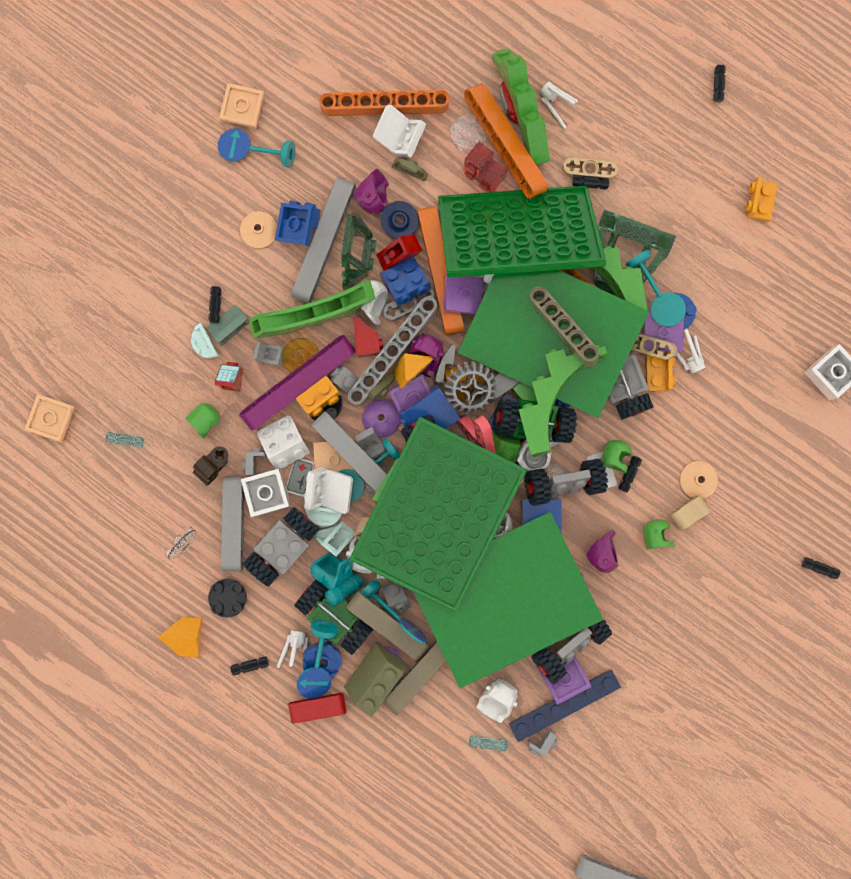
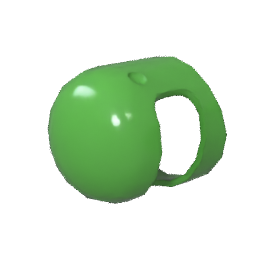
M201 403L185 419L204 439L208 435L207 432L214 425H218L220 414L212 405Z
M610 440L607 442L601 458V462L603 461L604 463L603 466L627 473L628 466L622 464L624 456H631V447L621 440Z
M656 519L644 525L643 536L647 550L664 546L675 547L674 540H665L664 530L671 528L666 520Z

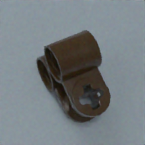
M220 446L214 448L207 456H202L194 464V471L192 473L208 486L218 476V472L226 466L229 455L228 451ZM216 455H217L218 457H220V456L222 455V456H223V460H222L221 458H219V459L217 460V459H216Z

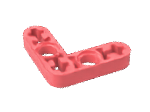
M466 414L461 416L457 424L471 442L495 453L491 426L486 418L480 416L472 422Z

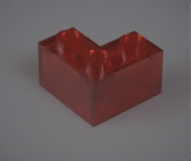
M479 141L466 156L463 171L469 179H475L484 191L494 192L505 179L508 170L493 159L494 152Z

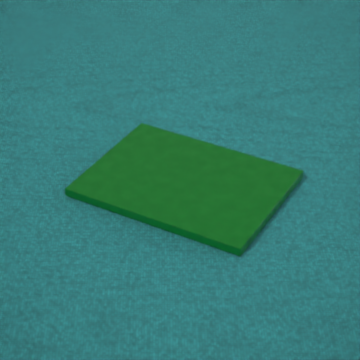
M588 186L548 188L546 192L531 199L527 198L522 190L438 196L447 278L606 266V258Z
M560 270L494 274L458 353L532 388V382L535 381V378L540 376L550 377L545 354H548L549 350L559 348L560 350H565L566 356H570L571 350L531 305L530 293L532 289L543 287L595 346L606 347L607 358L598 361L594 367H586L579 371L567 382L557 397L558 400L599 418L650 311ZM537 296L535 298L536 301H542L544 299L543 296ZM555 310L547 312L548 315H555L557 313ZM562 324L559 328L566 330L569 328V325ZM578 338L572 341V343L574 344H580L582 342V340Z
M419 416L349 560L457 612L527 469Z
M551 512L492 540L457 612L413 592L459 688L465 687L603 620Z

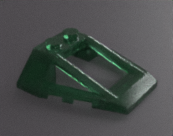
M605 209L598 224L602 246H604L605 233L607 231L611 233L607 246L612 248L615 247L620 235L644 244L642 252L650 251L651 248L658 250V253L647 267L650 275L654 273L661 262L669 255L676 238L675 235ZM594 271V285L614 295L606 281ZM644 273L642 274L643 284L647 280Z
M355 212L348 214L346 218L341 252V265L345 267V271H342L343 291L352 288L366 278L369 270H373L374 259H371L372 251H376L377 240H374L373 233L361 219L360 214ZM354 236L365 237L361 262L351 255ZM350 264H352V265H353L354 267H356L358 270H356V269H351Z

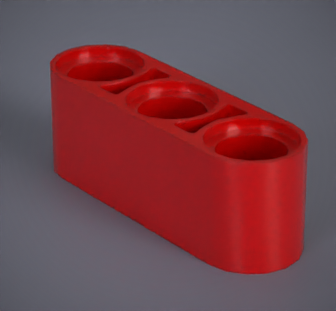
M335 693L288 703L292 724L347 713L344 693Z

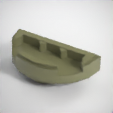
M398 158L392 164V168L422 181H426L428 177L427 172L412 159L404 160Z
M389 373L369 391L368 397L372 401H376L379 398L383 399L387 395L388 388L394 381L395 375Z

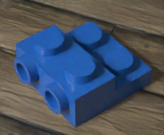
M292 200L289 203H281L275 241L310 246L312 229H317L321 210L317 209L315 204L305 202L304 206L300 202Z
M414 257L380 273L397 306L406 304L411 299L422 296L431 290L430 282Z

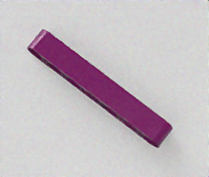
M345 335L337 337L244 408L239 414L240 418L250 430L257 429L346 361L356 350Z

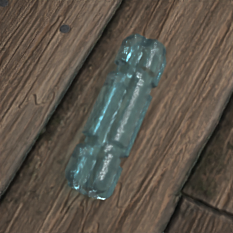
M107 432L106 442L109 443L116 442V444L134 445L141 448L144 446L143 437Z
M470 736V747L477 748L479 746L481 749H498V751L504 752L507 750L508 743L506 740L499 739L497 741L494 738Z

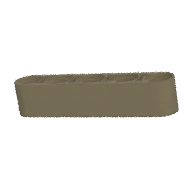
M533 288L530 293L531 305L585 367L596 366L599 361V350L545 288ZM537 296L544 297L542 301L535 300ZM550 310H555L557 312L555 315L547 314V312ZM562 324L569 325V328L566 330H562L559 327ZM576 338L582 340L580 344L572 343ZM587 353H593L595 357L592 359L585 358V355Z
M357 591L346 605V608L417 662L429 649L430 645L427 642L422 644L414 640L402 629L399 622L361 592Z
M437 641L398 682L382 702L395 715H398L446 662Z

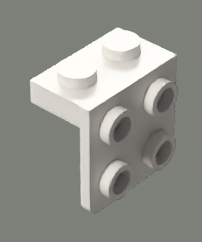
M386 105L373 133V138L395 156L411 158L420 137L423 135L426 123L422 120H409L392 105Z
M290 415L257 432L264 451L275 470L285 468L287 465L310 454Z
M324 467L308 471L304 508L312 510L323 506L343 514L348 513L350 510L353 478Z

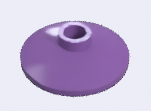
M381 399L367 405L363 412L362 421L365 429L372 427L379 437H387L392 435L399 427L400 414L392 402ZM378 415H384L385 419L383 421H379L377 419Z

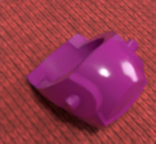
M375 169L361 182L353 194L358 205L369 214L377 215L383 212L387 206L386 187L389 186V182L379 169Z
M422 333L416 340H412L413 346L408 354L429 356L433 359L427 368L420 373L431 378L444 355L443 342L434 336Z
M613 529L607 532L601 539H598L586 553L590 564L602 573H610L619 566L613 542L616 532Z

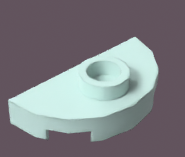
M200 322L195 326L190 340L192 348L198 355L204 358L213 359L219 357L203 324Z
M324 507L312 510L305 509L308 518L315 525L321 527L337 523L343 514Z

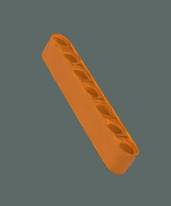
M481 83L466 89L464 97L468 106L525 196L531 199L546 192L548 185L544 176L486 85Z
M444 90L324 93L319 99L321 111L326 116L382 115L386 106L380 103L384 100L388 101V105H392L402 114L444 113L449 107V95ZM439 99H443L445 103L438 104L436 101ZM401 100L408 102L406 105L399 104ZM425 100L427 103L420 105L418 101ZM348 101L352 103L348 107L343 106L344 102ZM369 101L370 105L363 106L362 102ZM326 102L333 103V105L330 107L324 106Z
M432 206L418 209L417 214L445 335L464 332L461 314L444 311L446 265L437 208Z

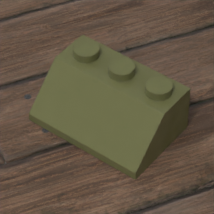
M375 642L344 688L355 706L372 717L403 675L408 664L381 644Z

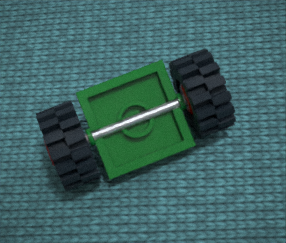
M520 399L518 404L516 401L500 400L494 416L495 433L497 435L526 439L519 409H522L523 405L529 403L537 405V401ZM557 404L553 405L549 420V442L551 436L554 442H572L574 433H576L575 426H577V417H575L576 412L574 409L558 407Z
M316 579L302 593L294 606L306 616L316 605V609L307 620L310 623L315 620H327L338 626L337 635L330 638L336 645L346 633H349L340 646L353 655L374 629L362 620L354 628L352 627L358 617L346 608L348 602L345 599L335 606H331L326 598L321 601L320 599L328 589Z

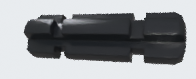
M716 65L714 102H722L724 100L725 65Z
M574 175L572 179L573 186L584 185L588 186V188L600 187V189H608L610 182L608 178L599 179V177L584 176L583 178L580 175Z
M212 286L210 288V313L208 320L210 323H219L221 298L219 296H221V288L219 286Z
M637 456L631 458L627 473H624L622 478L623 482L619 484L618 489L625 493L629 491L630 483H633L637 474V467L641 465V458Z
M805 557L802 561V567L811 569L833 579L839 578L841 571L837 568L814 561L808 557Z
M265 656L258 658L259 660L253 659L242 662L240 665L239 663L230 666L231 673L235 676L241 674V672L247 673L259 668H266L269 666L268 658Z

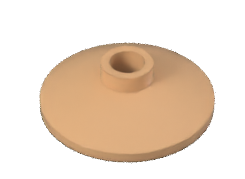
M257 211L248 214L243 219L240 226V234L248 246L262 249L270 246L275 241L277 224L271 215ZM256 226H261L260 231H255Z
M694 461L683 468L680 474V485L684 493L689 497L694 498L700 495L704 499L712 495L716 490L718 476L710 464L703 461ZM699 476L703 477V483L698 482Z

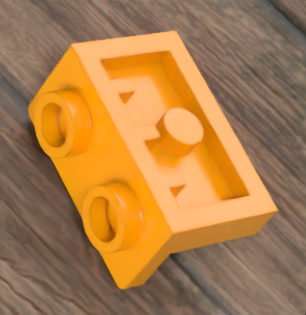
M759 176L751 182L749 187L751 196L745 208L748 211L747 218L766 222L771 220L777 189L776 183L762 181V177Z
M645 354L646 383L649 388L647 391H670L673 389L676 382L675 375H672V368L675 367V357L672 359H661Z
M325 376L298 396L296 400L311 418L312 416L320 415L324 411L323 408L328 404L333 405L337 402L341 394L329 378Z

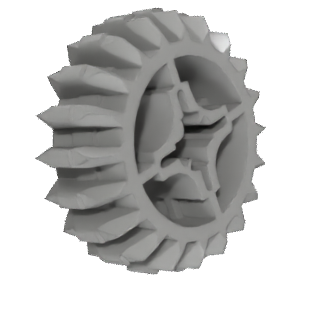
M472 361L471 366L464 362L463 368L458 364L457 372L451 369L453 376L446 377L450 382L444 384L448 388L444 392L445 395H448V402H452L453 408L458 407L460 412L465 408V412L469 414L471 409L474 413H477L478 407L484 410V404L490 406L488 399L495 398L491 393L497 392V389L493 387L497 382L493 380L494 374L489 373L490 369L488 367L483 369L482 363L476 367L475 361ZM475 374L484 378L485 385L476 383ZM467 375L466 380L459 381L462 377ZM473 384L474 388L468 391L467 387ZM456 390L465 393L466 401L456 396ZM477 394H482L480 397L474 400V397Z

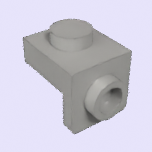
M257 341L253 359L263 364L282 367L286 348Z
M341 364L328 375L329 380L346 394L349 393L359 379Z
M372 427L355 436L359 445L372 459L386 452L381 438Z
M252 448L251 452H246V460L242 462V471L245 472L246 476L256 475V457H267L266 453L262 452V449Z
M393 582L382 587L388 605L395 613H403L411 607L401 585Z
M548 728L539 745L528 739L529 751L537 756L540 754L546 756L549 749L552 750L557 743L556 733Z

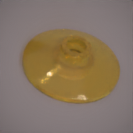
M294 339L285 346L282 352L283 365L289 372H293L318 353L319 349L310 339ZM298 352H302L301 356H296Z

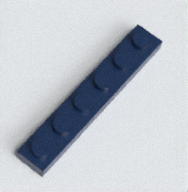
M610 669L589 680L592 686L590 689L559 705L556 704L555 700H552L510 722L509 726L517 741L524 740L621 688L613 671Z

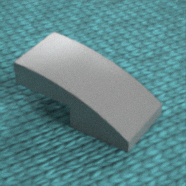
M451 345L444 353L436 370L433 383H443L445 365H453L456 345Z

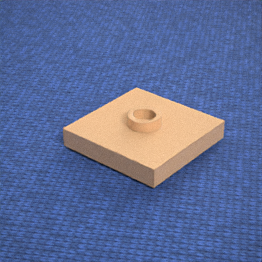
M227 83L219 120L256 129L265 92Z
M37 394L24 430L62 443L75 406Z
M328 442L313 443L315 469L324 467L336 472L343 469L354 470Z

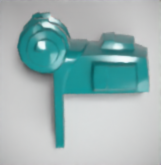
M329 552L311 564L310 574L326 586L328 591L325 593V598L331 606H335L343 602L351 594L359 591L363 587V580L356 573H352L353 562L349 558L342 560L340 557H336Z

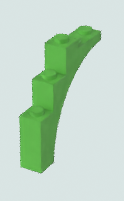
M510 49L498 50L497 53L492 54L493 62L497 66L511 97L524 146L536 165L548 162L550 157L545 121L538 113L535 90L528 81L526 61L520 55H514Z
M603 247L606 266L591 267V269L606 281L615 296L647 310L641 268L629 266L622 269L619 248Z
M363 281L343 292L315 302L289 309L257 314L249 320L254 338L292 334L303 327L319 326L330 319L349 317L357 313L359 308L376 298L371 281Z
M596 345L599 350V361L606 359V347ZM555 348L549 350L548 354H545L550 377L540 376L532 382L537 405L529 403L523 405L522 409H519L531 458L551 453L548 431L553 405L567 382L579 371L586 368L572 352L569 354L570 356H566L564 349ZM587 353L585 355V358L592 359L595 357L593 353Z

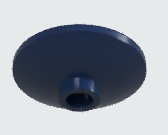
M395 201L388 204L381 215L383 230L387 235L395 239L400 236L412 235L416 231L419 222L415 208L404 201ZM401 218L402 224H397L396 219Z

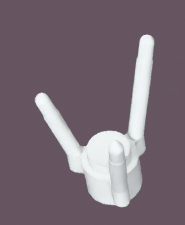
M547 82L540 91V94L543 96L541 101L547 105L562 128L566 129V125L549 101L553 102L559 96L575 105L578 100L560 90L551 82Z
M685 329L684 332L693 356L687 359L688 363L678 352L676 357L684 366L685 371L690 369L692 374L705 368L697 336H693V344L688 330Z
M291 630L290 635H287V641L279 658L277 668H280L289 645L292 647L290 667L293 666L296 649L302 648V644L304 650L308 648L309 638L305 637V632Z

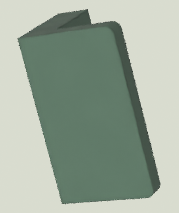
M234 305L220 317L219 323H212L207 327V330L217 343L222 346L248 325L249 320Z

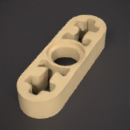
M568 158L564 162L562 170L568 177L580 175L583 178L584 176L612 180L618 172V167L612 161ZM570 163H572L573 167L577 168H574L573 171H570V168L568 166ZM586 165H593L595 172L592 174L585 171ZM607 167H610V170L613 172H611V174L608 175L607 171L603 170H606Z
M639 333L636 339L641 341L640 344L634 343L631 349L661 359H672L677 354V347L674 343ZM647 340H651L654 343V348L651 351L645 348ZM669 346L671 353L666 355L665 351L658 349L659 347L666 348Z

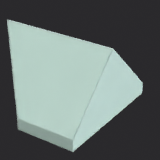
M341 521L338 524L321 528L314 538L337 557L352 540L355 531Z

